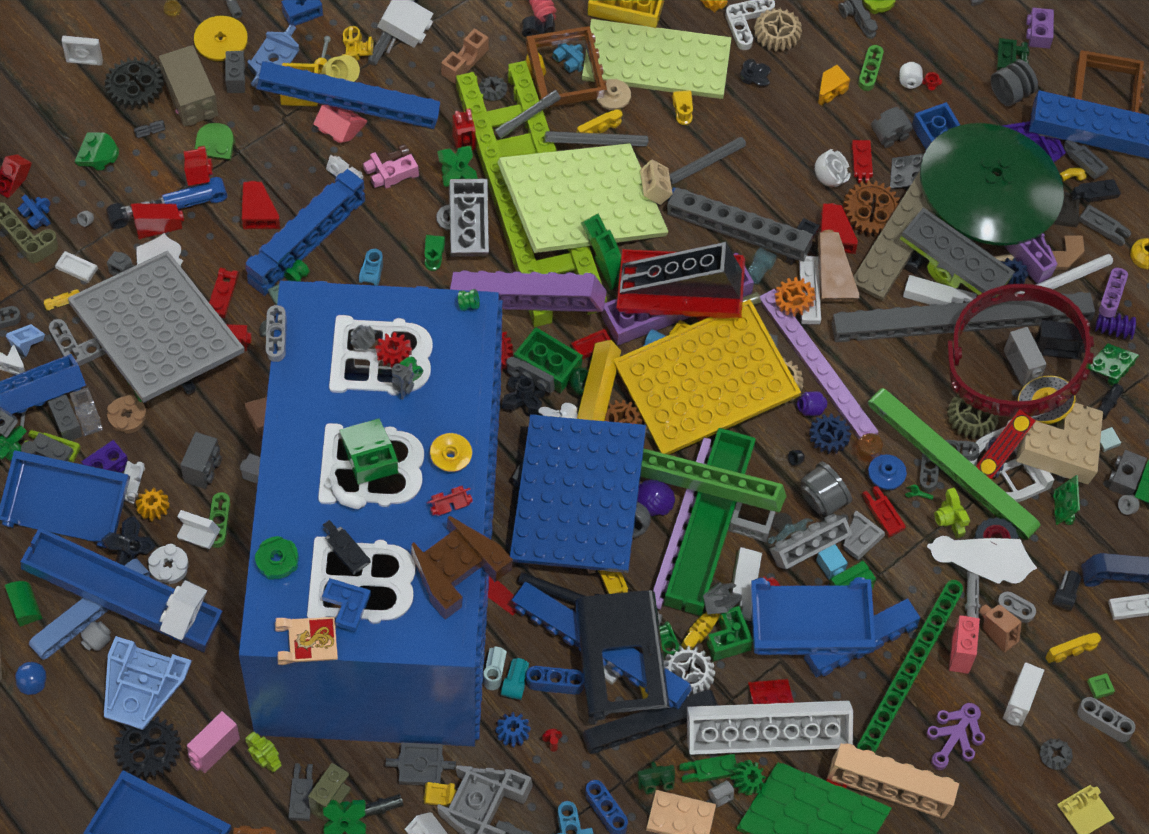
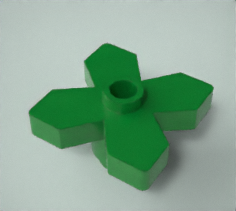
M471 146L458 148L456 154L451 149L437 152L439 162L443 164L442 173L444 175L442 178L445 187H449L450 179H478L476 170L467 165L473 157Z
M22 426L13 429L7 438L3 435L0 436V460L4 457L9 461L12 460L14 450L22 452V445L17 442L27 432Z
M331 800L327 807H323V815L330 819L329 822L324 824V834H342L344 831L347 834H366V824L359 820L366 813L365 800L343 801L341 803L337 800Z

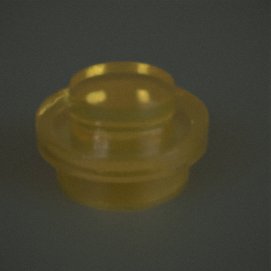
M168 0L163 8L164 13L171 17L179 15L181 12L180 3L176 0Z

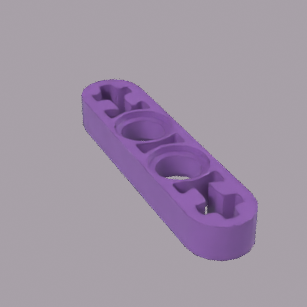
M1114 268L1111 271L1099 308L1100 314L1105 317H1113L1116 314L1128 277L1127 271L1122 268Z

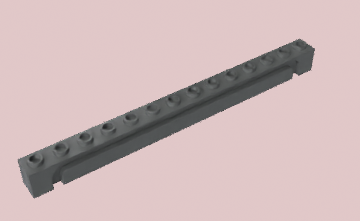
M1091 293L1063 294L1080 308L1085 319L1092 321L1095 309ZM971 301L958 304H931L921 307H895L885 310L875 309L873 311L858 310L849 313L838 312L833 314L831 322L834 341L836 343L848 342L850 339L856 338L857 341L954 333L956 322L962 310ZM1008 301L982 310L968 322L963 332L1039 326L1042 320L1070 323L1071 319L1063 312L1043 303Z

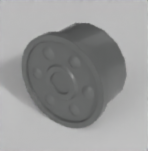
M823 461L819 462L814 470L801 479V493L807 503L818 514L831 515L842 506L849 505L852 502V496L843 480Z

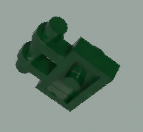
M999 38L996 71L1006 68V66L1018 60L1016 59V54L1020 56L1019 60L1029 64L1027 61L1030 52L1028 43L1022 42L1021 46H1016L1017 40Z

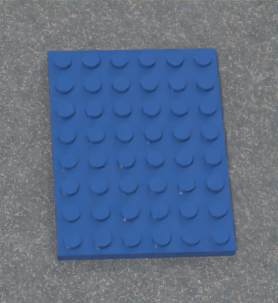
M530 415L510 553L513 562L629 573L646 425Z

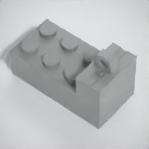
M450 179L451 257L488 256L487 179Z

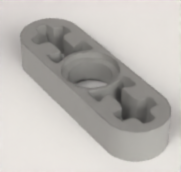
M274 305L267 311L266 353L269 360L273 362L283 360L286 355L287 316L285 309L279 305ZM276 313L280 314L278 315V323H275L274 319ZM274 330L282 331L279 337L271 336V332ZM274 344L278 346L279 351H277V354H273L275 350Z

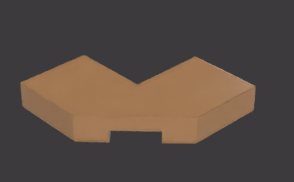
M1064 236L1065 251H1052L1057 262L1055 270H1068L1084 254L1083 236Z

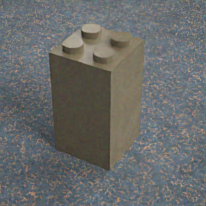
M191 45L160 55L159 61L163 80L183 126L194 125L197 122L218 116L215 93L194 46Z

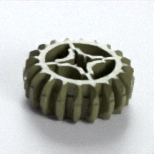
M958 394L948 406L947 417H949V423L953 424L952 430L958 429L957 433H964L965 438L968 435H971L972 439L976 435L982 438L983 434L988 435L990 431L993 432L999 421L998 415L974 408L967 404ZM966 405V409L963 412H959V409ZM987 416L988 420L981 423V419Z

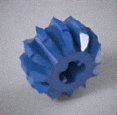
M512 712L511 717L504 714L503 720H498L496 733L499 734V741L504 740L505 746L509 742L513 748L516 742L522 746L523 740H528L529 735L527 733L530 732L531 728L527 726V719L522 720V714L515 717V713Z

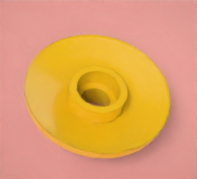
M446 433L433 441L430 448V457L432 462L441 470L455 472L462 470L469 464L472 458V448L463 436L455 433ZM453 454L454 457H448L447 455Z

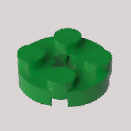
M274 536L264 540L259 545L260 548L255 554V561L258 570L267 579L284 578L297 570L299 554L292 541L283 539L280 536ZM278 554L279 556L283 555L280 561L271 560V558H274L273 555Z

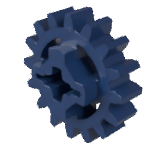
M831 413L829 417L823 414L822 419L817 417L815 423H811V429L809 430L810 442H815L814 448L819 446L821 453L825 449L827 454H830L831 450L837 454L838 448L843 451L845 445L848 446L851 437L849 432L850 426H845L846 420L840 421L839 415L833 418Z

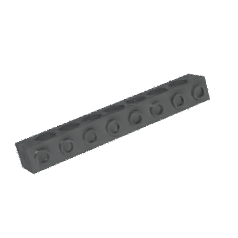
M676 187L667 204L668 215L803 262L812 246L813 234L775 222L772 219L758 216L755 213L743 211L738 207H732L720 201L711 200L685 189Z

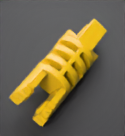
M705 612L687 631L688 635L684 638L681 647L686 650L689 645L690 650H692L697 643H701L712 631L720 614H707Z

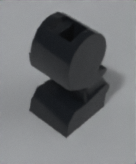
M553 13L546 16L544 23L536 16H529L522 20V35L524 37L555 32Z

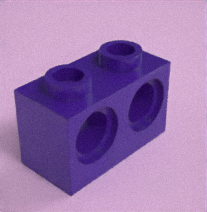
M112 440L81 461L82 465L121 473L125 470L128 458L115 441Z

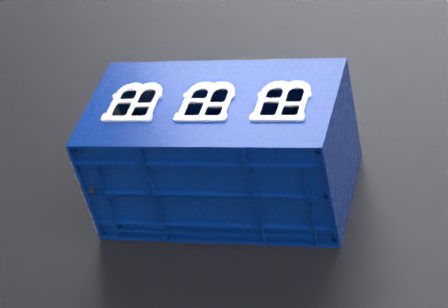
M280 281L277 305L285 309L287 316L286 355L279 362L271 361L239 650L253 729L259 736L443 744L475 747V740H479L489 575L481 567L454 587L463 597L462 608L445 620L429 600L427 590L411 556V544L414 542L422 552H425L450 533L447 529V518L449 516L489 539L492 537L501 398L503 300H499V292L478 291L480 299L479 309L468 308L466 311H461L458 303V293L463 290L431 289L424 286L412 288L327 283V281ZM276 313L275 323H278L279 313ZM357 326H371L376 332L374 335L375 340L379 338L385 340L386 333L389 337H393L394 332H396L398 338L404 334L405 341L410 340L412 355H409V357H415L417 365L421 366L424 372L420 378L413 381V390L410 394H406L403 400L401 399V393L392 387V368L378 366L379 362L383 361V359L377 360L375 349L363 350L353 348L351 332ZM274 330V337H279L282 334V331ZM274 344L275 350L273 354H277V351H279L278 346ZM354 359L369 360L370 366L355 365ZM379 418L390 441L402 442L408 448V456L404 461L398 463V473L406 479L405 488L397 494L369 493L368 482L359 484L357 492L346 493L365 497L366 505L360 509L344 506L335 497L333 489L326 488L324 485L325 481L330 480L328 475L335 474L337 469H352L350 461L337 459L338 440L341 439L339 430ZM446 433H455L467 439L472 448V458L469 464L462 470L448 472L438 468L430 457L431 445L437 437ZM453 454L447 455L448 457H454ZM462 485L464 489H471L466 491L467 495L470 494L473 500L469 506L455 510L453 503H449L452 511L440 516L432 515L430 508L433 505L432 503L427 504L428 501L432 500L431 496L442 492L444 496L451 494V489ZM328 520L336 528L341 526L343 530L345 529L370 558L371 563L363 568L361 576H337L326 573L327 555L329 552H333L328 546L325 539L327 534L323 530V524ZM280 536L295 544L299 554L298 568L287 577L270 580L258 570L255 554L260 548L259 545L264 540ZM278 554L273 555L274 558H271V560L280 561L283 555L279 556ZM386 554L395 557L399 562L398 572L389 578L372 577L373 555ZM329 578L358 587H388L395 592L397 600L392 608L388 610H364L356 632L335 625L337 660L293 662L286 665H278V652H290L289 630L276 632V618L335 617L336 621L340 608H326L323 606L322 600L324 587L327 585Z

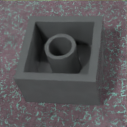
M195 432L181 462L184 483L206 489L208 484L212 483L215 475L214 470L220 466L222 461L217 438Z

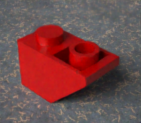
M19 155L5 157L0 170V194L7 198L13 195L26 180L32 164L30 161Z

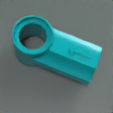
M521 658L512 659L508 676L503 683L501 696L517 700L522 699L529 662Z

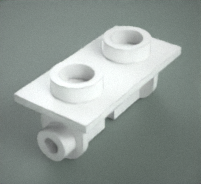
M330 155L326 167L327 171L337 177L338 174L349 169L359 178L363 179L362 172L353 167L349 168V164L342 160L341 157Z
M127 461L124 474L130 476L125 500L131 504H134L135 497L138 496L137 491L143 471H145L144 463L142 462L133 464Z

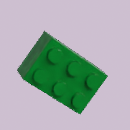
M535 327L514 353V358L525 361L554 376V390L561 394L569 384L572 372L582 367L583 355Z

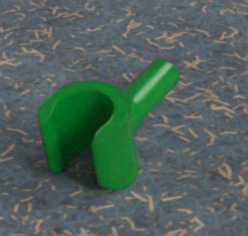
M917 485L906 487L912 491L905 493V496L908 498L921 496L933 499V495L920 491Z

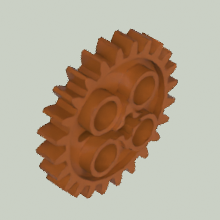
M870 180L867 181L866 185L861 181L859 186L855 184L853 189H849L842 206L845 207L843 210L848 220L850 219V225H855L854 231L861 229L860 234L862 235L865 231L868 237L871 233L875 237H877L879 232L881 234L899 205L900 197L894 198L896 191L891 193L889 192L890 186L885 189L884 183L879 186L878 182L875 181L873 185ZM873 195H875V202L873 206L874 213L872 215V222H870L869 219L872 210L871 204L873 201ZM879 200L884 201L886 204L880 203Z

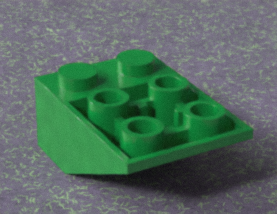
M379 418L339 430L357 484L398 473L396 454Z

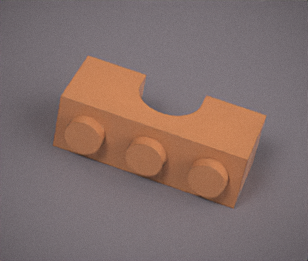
M474 28L464 39L461 51L458 54L452 51L441 62V75L456 84V76L466 74L489 50V37Z

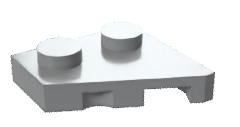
M856 511L850 525L852 535L845 539L844 550L859 560L885 536V532Z

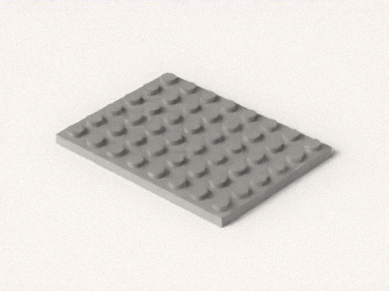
M168 250L68 298L69 304L143 403L245 352L243 345Z

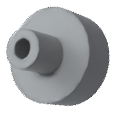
M1124 495L1119 499L1118 507L1123 514H1134L1139 509V501L1134 495Z

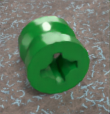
M471 289L469 292L459 291L458 303L461 311H466L468 308L479 309L480 299L476 289Z
M411 356L401 361L400 364L408 367L412 363L413 381L421 377L424 370L421 366L417 365L415 357Z

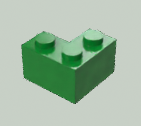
M740 606L733 607L726 613H720L719 624L722 631L708 634L707 646L713 662L751 651L753 643Z

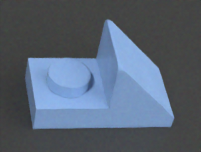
M32 324L6 334L10 345H15L16 350L25 357L28 355L30 346L43 341L45 336L43 332Z

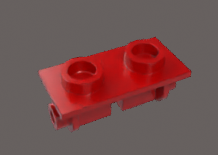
M462 485L451 489V494L444 496L442 492L431 496L432 500L428 501L427 504L432 503L433 505L430 508L432 515L440 516L452 511L449 503H453L455 510L469 506L473 500L470 494L467 495L466 491L471 489H464Z

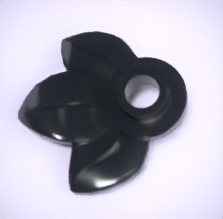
M748 59L743 63L740 79L745 84H752L754 82L759 86H767L770 84L767 76L770 74L771 68L763 63L757 64L754 59Z

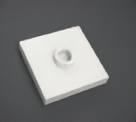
M62 36L66 62L102 65L103 58L99 39Z

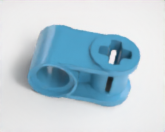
M370 249L366 253L359 275V283L367 282L374 284V286L379 285L383 268V255L380 250Z

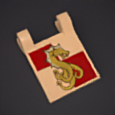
M335 617L276 618V632L289 630L290 652H278V665L338 659Z

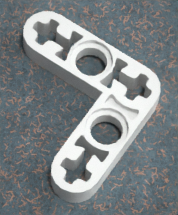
M750 0L727 7L725 16L738 48L748 50L752 47L753 36L746 20L759 17L761 13H765L766 9L771 11L773 7L775 8L774 0ZM752 7L755 9V11L748 12L746 11V8ZM742 25L744 29L737 30L735 26ZM743 35H744V39H745V41H746L747 43H745L744 41H742V36H743Z

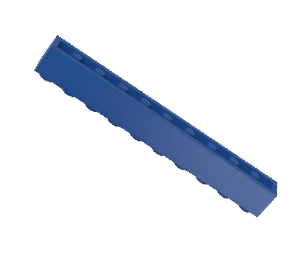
M264 61L261 64L256 88L431 129L435 128L440 107V101L431 98L427 99L413 94L409 95L378 86L374 87L360 82H352L343 78L330 77L325 74H317L308 70L295 69L290 66H282Z
M525 581L512 599L515 607L514 610L522 616L526 614L531 617L530 620L536 625H544L547 627L546 630L552 635H560L568 645H576L581 652L577 613ZM632 647L605 649L602 651L604 666L608 665L611 667L612 671L620 677L624 675L629 678L628 681L636 687L640 685L645 688V692L648 694L642 653ZM665 668L669 708L675 707L679 709L691 692V685Z

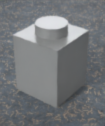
M249 453L247 459H243L240 465L243 479L258 484L260 457Z

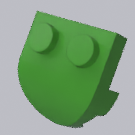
M221 123L204 125L198 131L195 149H198L199 146H206L208 157L231 160L233 145L235 144L234 134L228 126Z

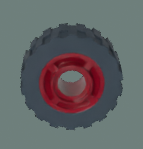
M989 518L978 526L974 539H1018V534L1015 527L1005 519Z

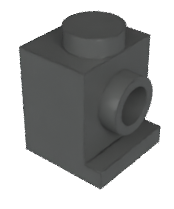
M114 251L107 261L109 274L113 276L135 266L132 264L131 258L122 252Z
M0 407V419L4 420L0 424V433L7 438L18 423L16 416Z

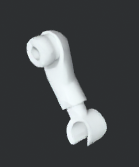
M328 475L330 480L325 481L324 485L326 488L333 489V493L340 504L353 509H360L366 505L365 497L346 493L342 486L338 485L336 475Z

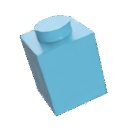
M835 544L818 553L816 561L828 580L846 570L847 561Z

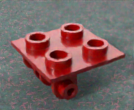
M788 679L748 682L753 704L794 703Z

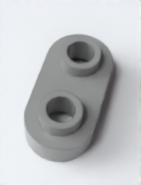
M1004 592L999 596L997 605H1002L1021 622L1027 623L1034 619L1036 608L1029 601L1012 592ZM1004 602H1008L1010 606H1006Z

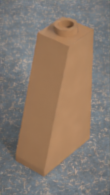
M824 230L818 236L820 302H857L859 292L839 232Z

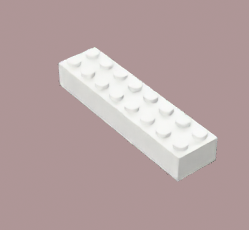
M850 701L687 707V746L689 754L838 749L841 743L853 745V709Z

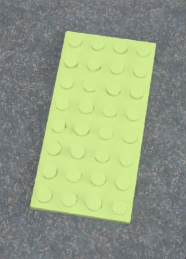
M591 19L590 29L596 38L594 45L599 50L600 58L598 62L603 66V80L618 79L629 87L666 92L691 90L692 95L723 99L731 37ZM586 49L582 80L595 82Z

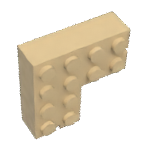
M1075 403L1072 411L1065 418L1057 422V428L1036 421L1018 444L1016 462L1069 479L1078 475L1079 482L1089 484L1098 472L1103 411L1088 406L1084 409L1083 405Z

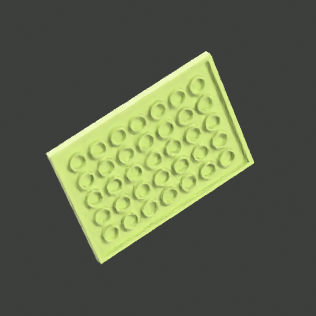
M630 143L502 157L498 160V165L534 253L592 246L581 222L598 213L606 229L611 230L616 242L663 237L668 234V229L656 202L644 196L640 174L641 167Z

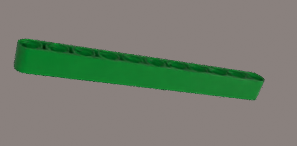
M951 580L945 585L859 741L857 749L877 752L960 600L963 585L959 581ZM949 590H954L957 594H952ZM940 606H946L948 610H944ZM932 621H936L940 625L936 626L932 624ZM923 637H928L931 641H925ZM914 653H920L923 657H917ZM905 669H911L914 673H908ZM896 685H902L905 689L901 690ZM888 701H893L896 705L891 706L888 704ZM883 717L887 722H881L878 718ZM869 734H876L878 738L873 739Z

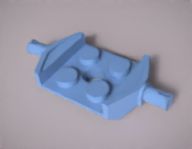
M290 24L284 33H266V39L253 59L247 61L248 68L255 75L251 82L253 87L257 88L262 61L271 62L269 60L273 57L278 58V60L272 63L278 65L293 61L299 52V45L291 37L296 30L295 26Z

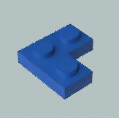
M329 578L322 595V600L341 606L335 621L336 626L356 632L371 591Z

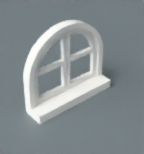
M1006 427L985 435L976 442L979 446V455L984 449L987 451L989 441L993 437L998 438ZM1017 445V447L1014 449L1016 455H1017V448H1018L1019 445ZM978 458L970 462L976 466ZM1016 459L1005 463L1003 470L999 473L1012 491L1006 493L1016 502L1024 501L1051 489L1054 482L1050 472L1023 464L1035 484L1017 491L1006 474V471L1022 464L1016 462Z

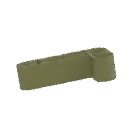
M0 202V229L30 263H38L58 249L57 237L53 230L45 229L33 236L5 203Z

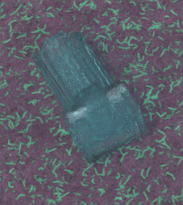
M761 247L757 250L753 263L747 270L754 284L760 283L767 270L773 267L777 259V255Z

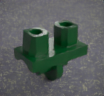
M651 761L650 768L638 771L637 785L639 789L644 790L646 795L654 793L656 786L663 785L666 791L674 789V765L656 766L655 761Z

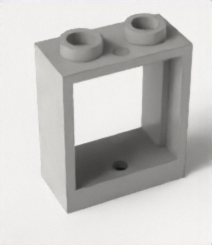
M1028 327L1010 332L1004 353L1023 388L1030 381L1042 377L1046 362Z
M737 502L729 531L767 542L776 512L770 510L766 526L738 518L742 503Z

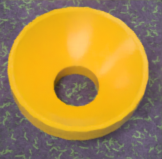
M1142 238L1133 244L1130 250V257L1135 265L1148 270L1149 252L1145 250L1144 246L1149 245V238Z

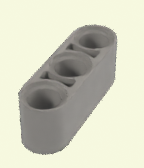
M1084 698L1078 708L1077 713L1080 719L1117 741H1128L1135 731V724L1131 719L1095 698ZM1084 707L1091 708L1092 712L1087 711ZM1102 717L1108 718L1110 722L1104 721ZM1120 727L1127 729L1128 733L1123 732Z

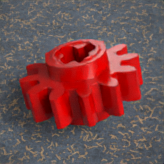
M394 332L393 337H389L386 333L385 340L378 339L375 352L377 353V360L383 359V366L390 363L392 368L396 363L400 364L401 361L412 355V348L410 347V340L405 341L404 334L398 338L396 332Z

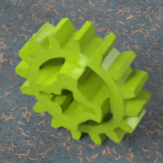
M252 732L245 738L246 743L249 745L248 752L251 754L252 759L262 768L266 766L269 771L275 772L282 766L281 761L278 759L279 753L270 740H267L264 736L261 738L255 732Z

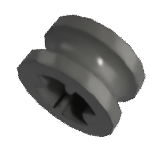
M846 0L844 4H838L839 12L843 18L854 14L850 1Z

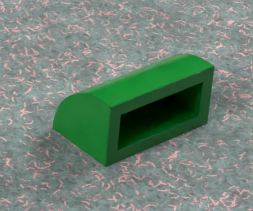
M16 581L5 584L20 627L43 619L29 582Z

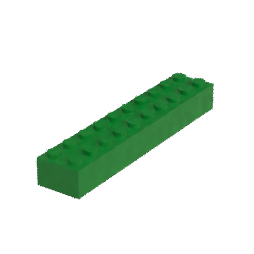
M718 428L707 465L746 475L756 438ZM698 492L665 595L664 606L678 610L684 607L685 612L698 616L703 615L705 608L703 595L711 589L737 504L736 501Z

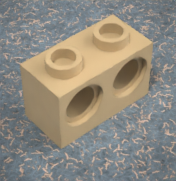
M650 160L640 169L644 196L660 205L669 199L673 193L668 168L654 160Z

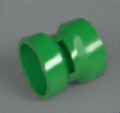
M297 259L291 268H287L284 271V276L288 281L301 282V278L306 277L310 270L303 261Z

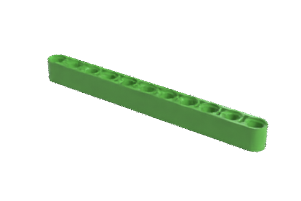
M880 388L868 401V405L873 411L996 517L1010 522L1017 530L1018 536L1022 539L1028 540L1041 526L1040 522L886 389Z

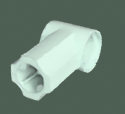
M500 647L489 649L483 684L489 690H496L501 685L507 651ZM489 676H495V677H497V678L494 679V680H491V679H489L488 677H489Z

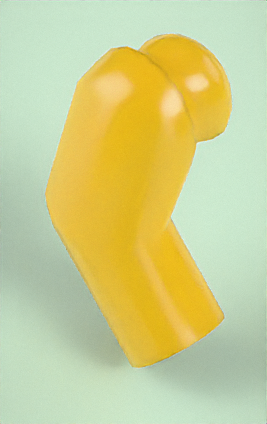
M1069 168L1060 173L1062 182L1074 176L1077 177L1078 181L1086 179L1085 170L1082 168Z

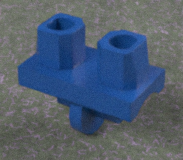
M26 194L21 197L24 202L17 209L25 217L32 212L34 213L27 220L34 229H37L42 224L46 226L51 224L43 211L45 213L50 211L48 208L50 206L48 198L41 199L37 197L35 199L37 203H35Z

